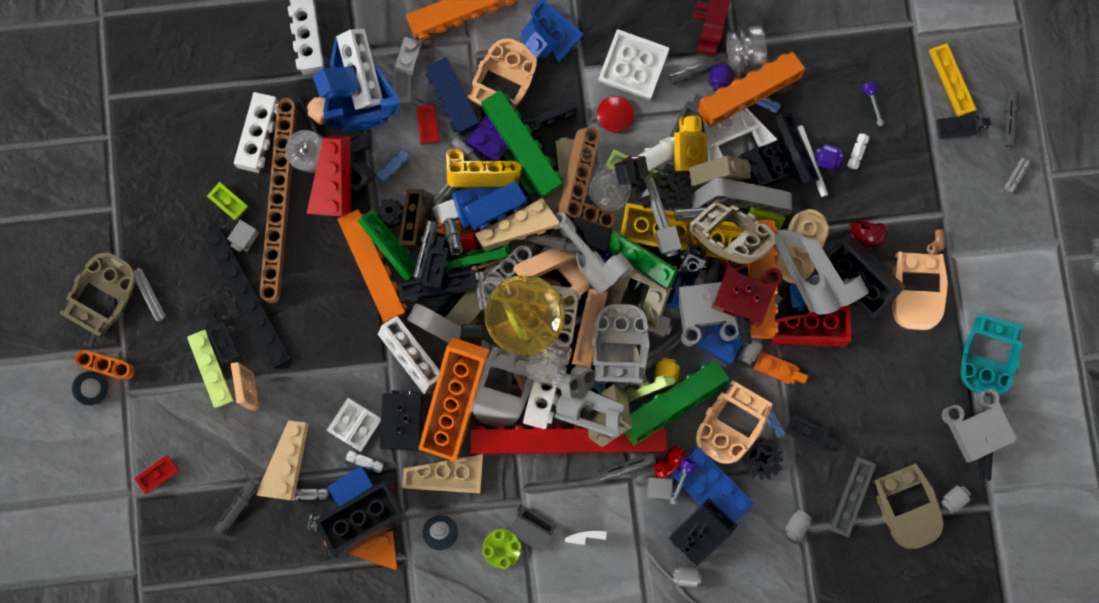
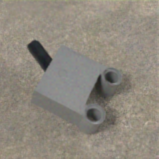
M719 260L712 261L703 284L679 287L677 290L683 329L681 340L687 346H693L700 340L701 331L697 327L723 324L719 334L725 341H732L739 335L735 317L711 308L721 282L716 283L723 267V263ZM726 327H731L734 330L733 336L726 334ZM687 332H693L696 339L694 341L689 340L686 336Z
M989 389L980 392L976 397L977 404L981 408L986 409L979 414L963 420L964 410L958 405L947 407L942 412V419L949 425L966 462H972L980 458L979 479L982 481H991L993 452L1018 441L999 403V394L995 390ZM985 394L991 397L990 404L986 403L984 399ZM950 410L956 412L957 416L955 420H953L950 417Z

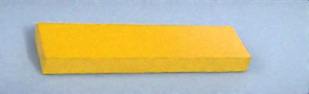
M948 43L930 49L929 53L957 117L975 112L977 109Z

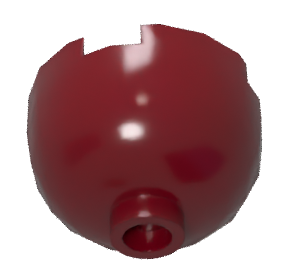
M868 221L850 222L849 233L851 232L869 251H872V247H878L885 241L888 225L879 222L875 224L868 223Z

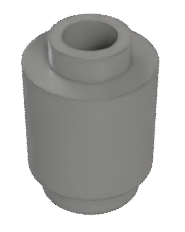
M751 338V344L741 345L737 353V359L748 366L754 363L763 348V345L760 344L762 342L760 339Z
M957 485L943 497L940 503L952 514L970 501L969 496L971 494L964 486L959 487Z
M798 510L797 513L792 515L784 529L787 532L786 536L794 541L797 539L802 540L811 524L810 520L812 518L805 512Z
M674 567L673 583H677L678 586L697 588V584H701L702 572H698V567Z

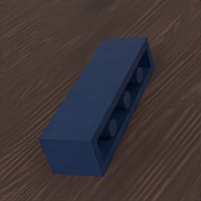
M447 57L426 66L428 73L425 76L429 84L433 83L435 87L433 92L437 100L441 99L443 103L441 108L444 115H449L452 121L449 122L453 133L457 132L458 136H463L475 130L479 122Z

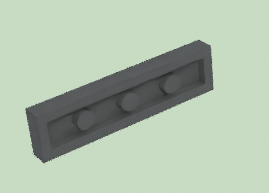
M856 457L831 523L830 531L847 538L850 536L876 464Z

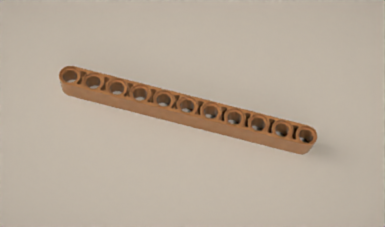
M289 98L281 99L277 105L260 295L270 304L276 303L280 299L297 122V108ZM286 106H292L289 112H283V109ZM284 124H290L289 129L281 130ZM288 142L286 148H280L281 143ZM280 161H287L285 166L278 167ZM278 179H285L283 185H276ZM283 197V201L280 204H275V199ZM276 215H281V220L278 223H274L273 218ZM274 234H280V238L277 241H271V237ZM277 252L278 257L275 260H270L271 253ZM276 271L275 278L268 279V273ZM272 289L275 291L273 297L266 298L268 290Z

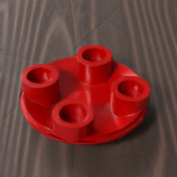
M610 96L604 99L598 106L597 119L604 129L612 133H619L632 124L634 109L627 99L621 96Z
M677 446L671 447L664 459L659 458L655 461L656 464H653L655 468L654 476L656 478H663L675 471L685 457V451Z

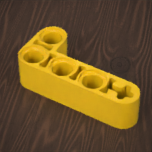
M451 149L446 153L447 184L452 187H505L515 181L518 185L520 184L522 166L516 161H464L461 150Z

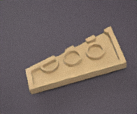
M543 198L475 235L483 249L488 251L507 245L509 241L515 239L520 241L527 239L526 236L535 233L539 235L545 233V230L551 228L556 230L561 227L560 222Z
M287 422L256 496L294 501L309 427L308 423Z
M483 454L458 458L456 461L449 460L404 468L402 489L481 493Z

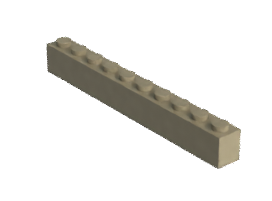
M563 187L543 199L554 215L559 212ZM551 229L545 230L543 234L550 235ZM515 239L509 241L512 250L508 255L520 246H527L530 248L532 256H534L540 247L538 244L527 243L526 239L520 241ZM521 253L518 256L520 260H526L529 257L527 253ZM501 262L488 266L483 271L485 272V276H487ZM508 265L504 268V271L511 273L514 271V267ZM477 290L468 291L445 318L460 327L462 324L477 325L479 322L478 317L481 314L485 315L489 309L480 310ZM487 298V300H489V309H490V308H491L490 303L493 301V299H492V298Z

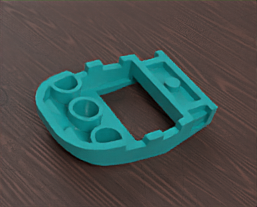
M982 314L976 316L964 343L960 369L962 382L968 389L978 394L992 389L999 396L1008 391L1013 383L1016 369H1019L1020 365L1019 357L1023 344L1020 341V334L1024 330V326ZM975 334L1011 343L1007 363L1004 364L970 354Z

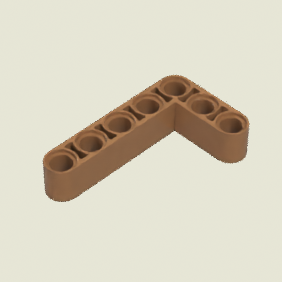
M595 127L582 128L577 131L558 211L564 212L569 219L580 217L611 228L615 223L613 213L584 203L600 133ZM569 206L572 208L571 213L569 212Z

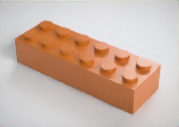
M452 337L446 347L419 450L452 461L457 460L462 449L490 352L489 349Z

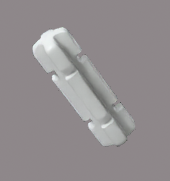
M866 134L858 135L856 140L858 143H855L850 156L852 159H849L847 164L851 169H858L859 160L862 159L866 148L865 144L869 141V136Z
M349 451L346 456L347 461L356 462L355 464L370 470L373 469L377 473H381L383 470V463L374 462L373 459L361 454L357 455L356 452Z

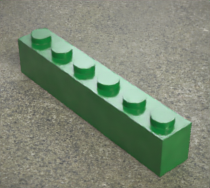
M499 90L481 101L482 108L517 162L521 164L523 171L541 198L545 199L562 188L563 178L558 171L555 172L551 167L553 163L547 155L544 156L541 152L543 149L538 140L534 141L531 137L532 131L527 124L523 125L521 122L522 116L517 109L513 110L510 104L512 102L507 94L504 95Z
M716 360L711 364H704L695 374L693 372L688 374L684 381L681 383L676 382L670 386L668 391L658 393L651 402L641 404L635 412L630 413L632 428L624 432L625 436L635 446L728 386V375Z

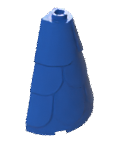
M335 37L330 68L344 67L337 37ZM374 61L383 100H380V104L371 108L355 110L352 96L346 98L338 96L334 99L326 97L323 113L325 121L329 126L335 129L342 127L343 131H364L388 122V117L397 114L400 108L398 95Z

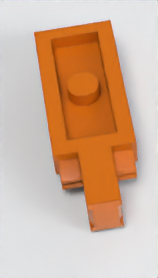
M761 351L752 369L793 385L795 381L804 384L808 378L807 375L799 372L800 368L796 367V365Z

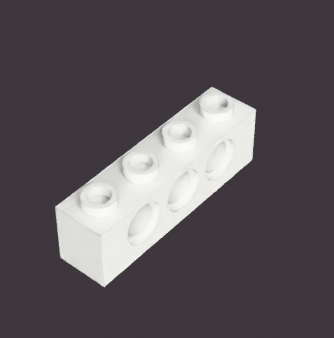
M290 0L291 6H288L289 17L293 18V23L290 24L292 35L295 34L296 41H293L294 51L298 52V59H295L297 70H301L303 76L317 74L325 67L314 0ZM301 16H307L306 20L299 21ZM305 33L310 34L306 39L301 38ZM313 51L310 56H304L305 52Z
M352 29L336 36L344 67L353 66L360 88L355 90L354 95H352L355 110L367 109L380 104V100H383L365 29Z
M253 93L234 160L237 168L259 173L260 168L264 167L265 150L268 151L270 147V132L273 133L275 129L274 118L277 115L278 105L276 97ZM263 112H267V113H268L265 118H263V119H260V118H259V115H260L261 113H263ZM257 130H263L260 136H254ZM251 148H258L255 154H249Z
M398 316L383 324L378 332L379 337L423 394L436 387L440 370Z
M552 348L542 349L523 424L546 429L547 423H552L554 412L550 411L552 405L556 406L559 395L555 394L557 388L556 381L561 370L565 371L568 361V359H564L566 352ZM553 368L556 372L549 373L546 369ZM547 385L551 390L545 391L542 389V386ZM544 403L547 407L541 409L537 404Z

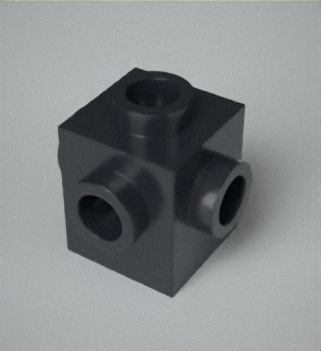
M390 198L379 203L376 209L378 217L390 229L402 222V210H404V207L398 200L394 202ZM393 209L392 213H387L389 210Z
M689 243L686 250L683 249L679 255L678 271L696 279L699 272L704 270L708 264L706 259L707 251L700 246H694Z

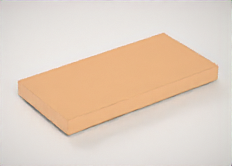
M238 362L231 363L237 404L251 411L259 410L254 372Z

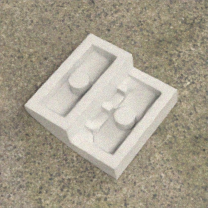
M347 398L326 431L361 452L380 423L381 418Z
M581 532L566 537L564 542L585 545L586 537L606 540L607 532Z

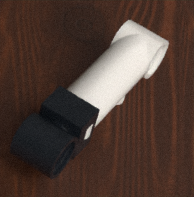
M674 137L664 138L659 141L660 144L652 148H645L643 153L637 156H629L621 162L614 164L618 184L627 185L634 183L637 179L649 175L648 171L667 161L675 160Z

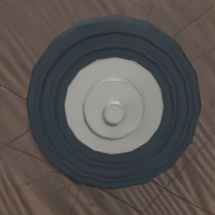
M86 371L75 377L71 390L77 402L92 406L99 404L105 399L108 393V384L100 373Z
M433 516L424 524L422 531L423 539L427 546L433 550L448 549L457 540V525L448 516Z

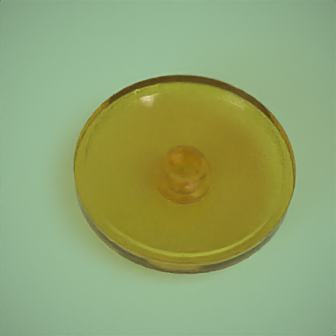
M519 275L506 279L492 291L485 307V322L490 336L501 348L517 355H532L544 351L557 340L564 326L565 309L559 293L550 283L536 276Z

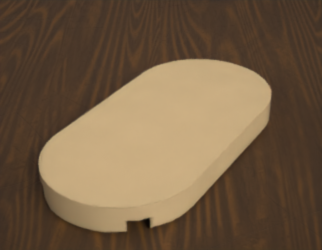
M808 209L801 211L793 217L788 230L800 233L805 238L817 239L823 248L828 236L829 227L825 217L820 212ZM796 246L787 247L802 278L807 280L815 269L807 250ZM778 252L775 264L778 265V269L782 272V279L789 283H795L782 256Z

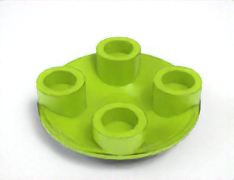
M507 529L492 531L483 542L482 553L486 561L493 567L500 569L509 568L521 556L522 545L519 538Z

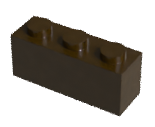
M406 189L399 245L409 251H420L422 244L421 236H424L427 220L431 219L434 196L424 189Z

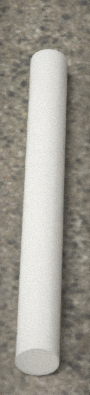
M803 125L798 126V130L820 178L816 182L820 196L825 197L828 195L805 129Z

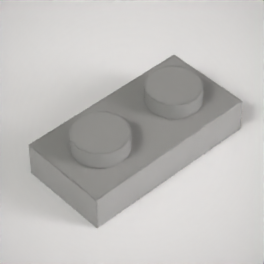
M404 37L395 64V71L413 75L422 48L421 40Z

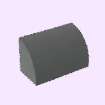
M523 506L509 532L542 553L557 525Z

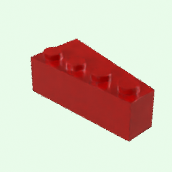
M329 136L322 139L307 214L344 216L351 213L350 136Z
M850 304L840 307L837 311L829 314L808 312L807 314L775 319V322H778V333L770 339V344L846 347L851 342Z

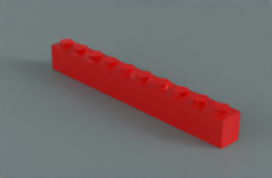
M554 425L553 429H542L533 426V429H526V426H514V429H506V426H494V430H487V426H475V430H471V455L667 452L666 428L659 429L635 446L631 444L623 433L604 447L589 439L588 429L578 425H573L572 429H564V425Z

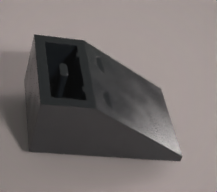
M784 139L743 152L737 157L748 160L751 167V179L742 181L744 183L770 187L798 173V169L792 161V155Z

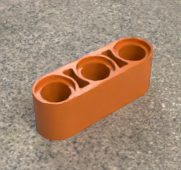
M82 350L75 356V362L79 367L121 380L131 379L135 372L134 367L129 363L90 351ZM89 355L90 361L84 365L83 359ZM108 361V367L102 370V363ZM126 366L127 372L124 375H120V369Z

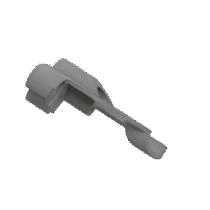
M557 212L555 214V217L560 222L561 228L559 230L561 233L568 237L569 240H572L583 253L582 255L576 254L578 267L598 294L615 284L617 280L624 279L634 270V267L621 253L617 256H612L605 263L597 252H592L576 234V226L564 212Z
M778 230L776 232L775 245L810 312L829 314L837 311L840 307L857 301L869 293L861 276L852 279L847 278L844 281L841 280L817 239L805 238L800 233L789 230ZM796 246L807 250L818 274L804 280L787 247Z
M575 366L572 369L571 375L567 373L560 374L556 385L561 390L562 395L557 401L554 418L611 437L619 436V418L623 419L624 405L590 391L596 382V372L586 367ZM593 410L605 413L606 426L588 421L590 413Z

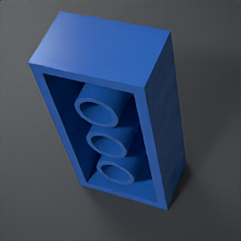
M723 324L706 326L695 347L729 366L741 347L739 335L732 341H725L719 334ZM731 327L725 328L727 335H734V330Z
M699 447L687 457V459L696 462L697 467L692 474L686 475L681 488L698 506L709 497L736 522L754 505ZM680 465L669 474L677 484H679L683 475Z

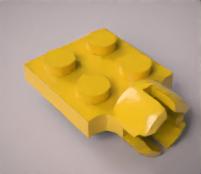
M682 116L679 119V132L674 133L675 171H689V167L707 162V133L701 131L702 119L700 116H697V120L696 116H687L685 118Z

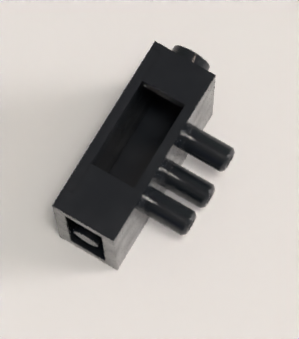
M387 390V393H382L380 449L420 451L418 448L421 440L423 396L418 395V391H407V394H399L397 390Z
M708 497L671 534L669 539L675 547L679 548L686 555L688 560L698 566L733 533L738 525Z

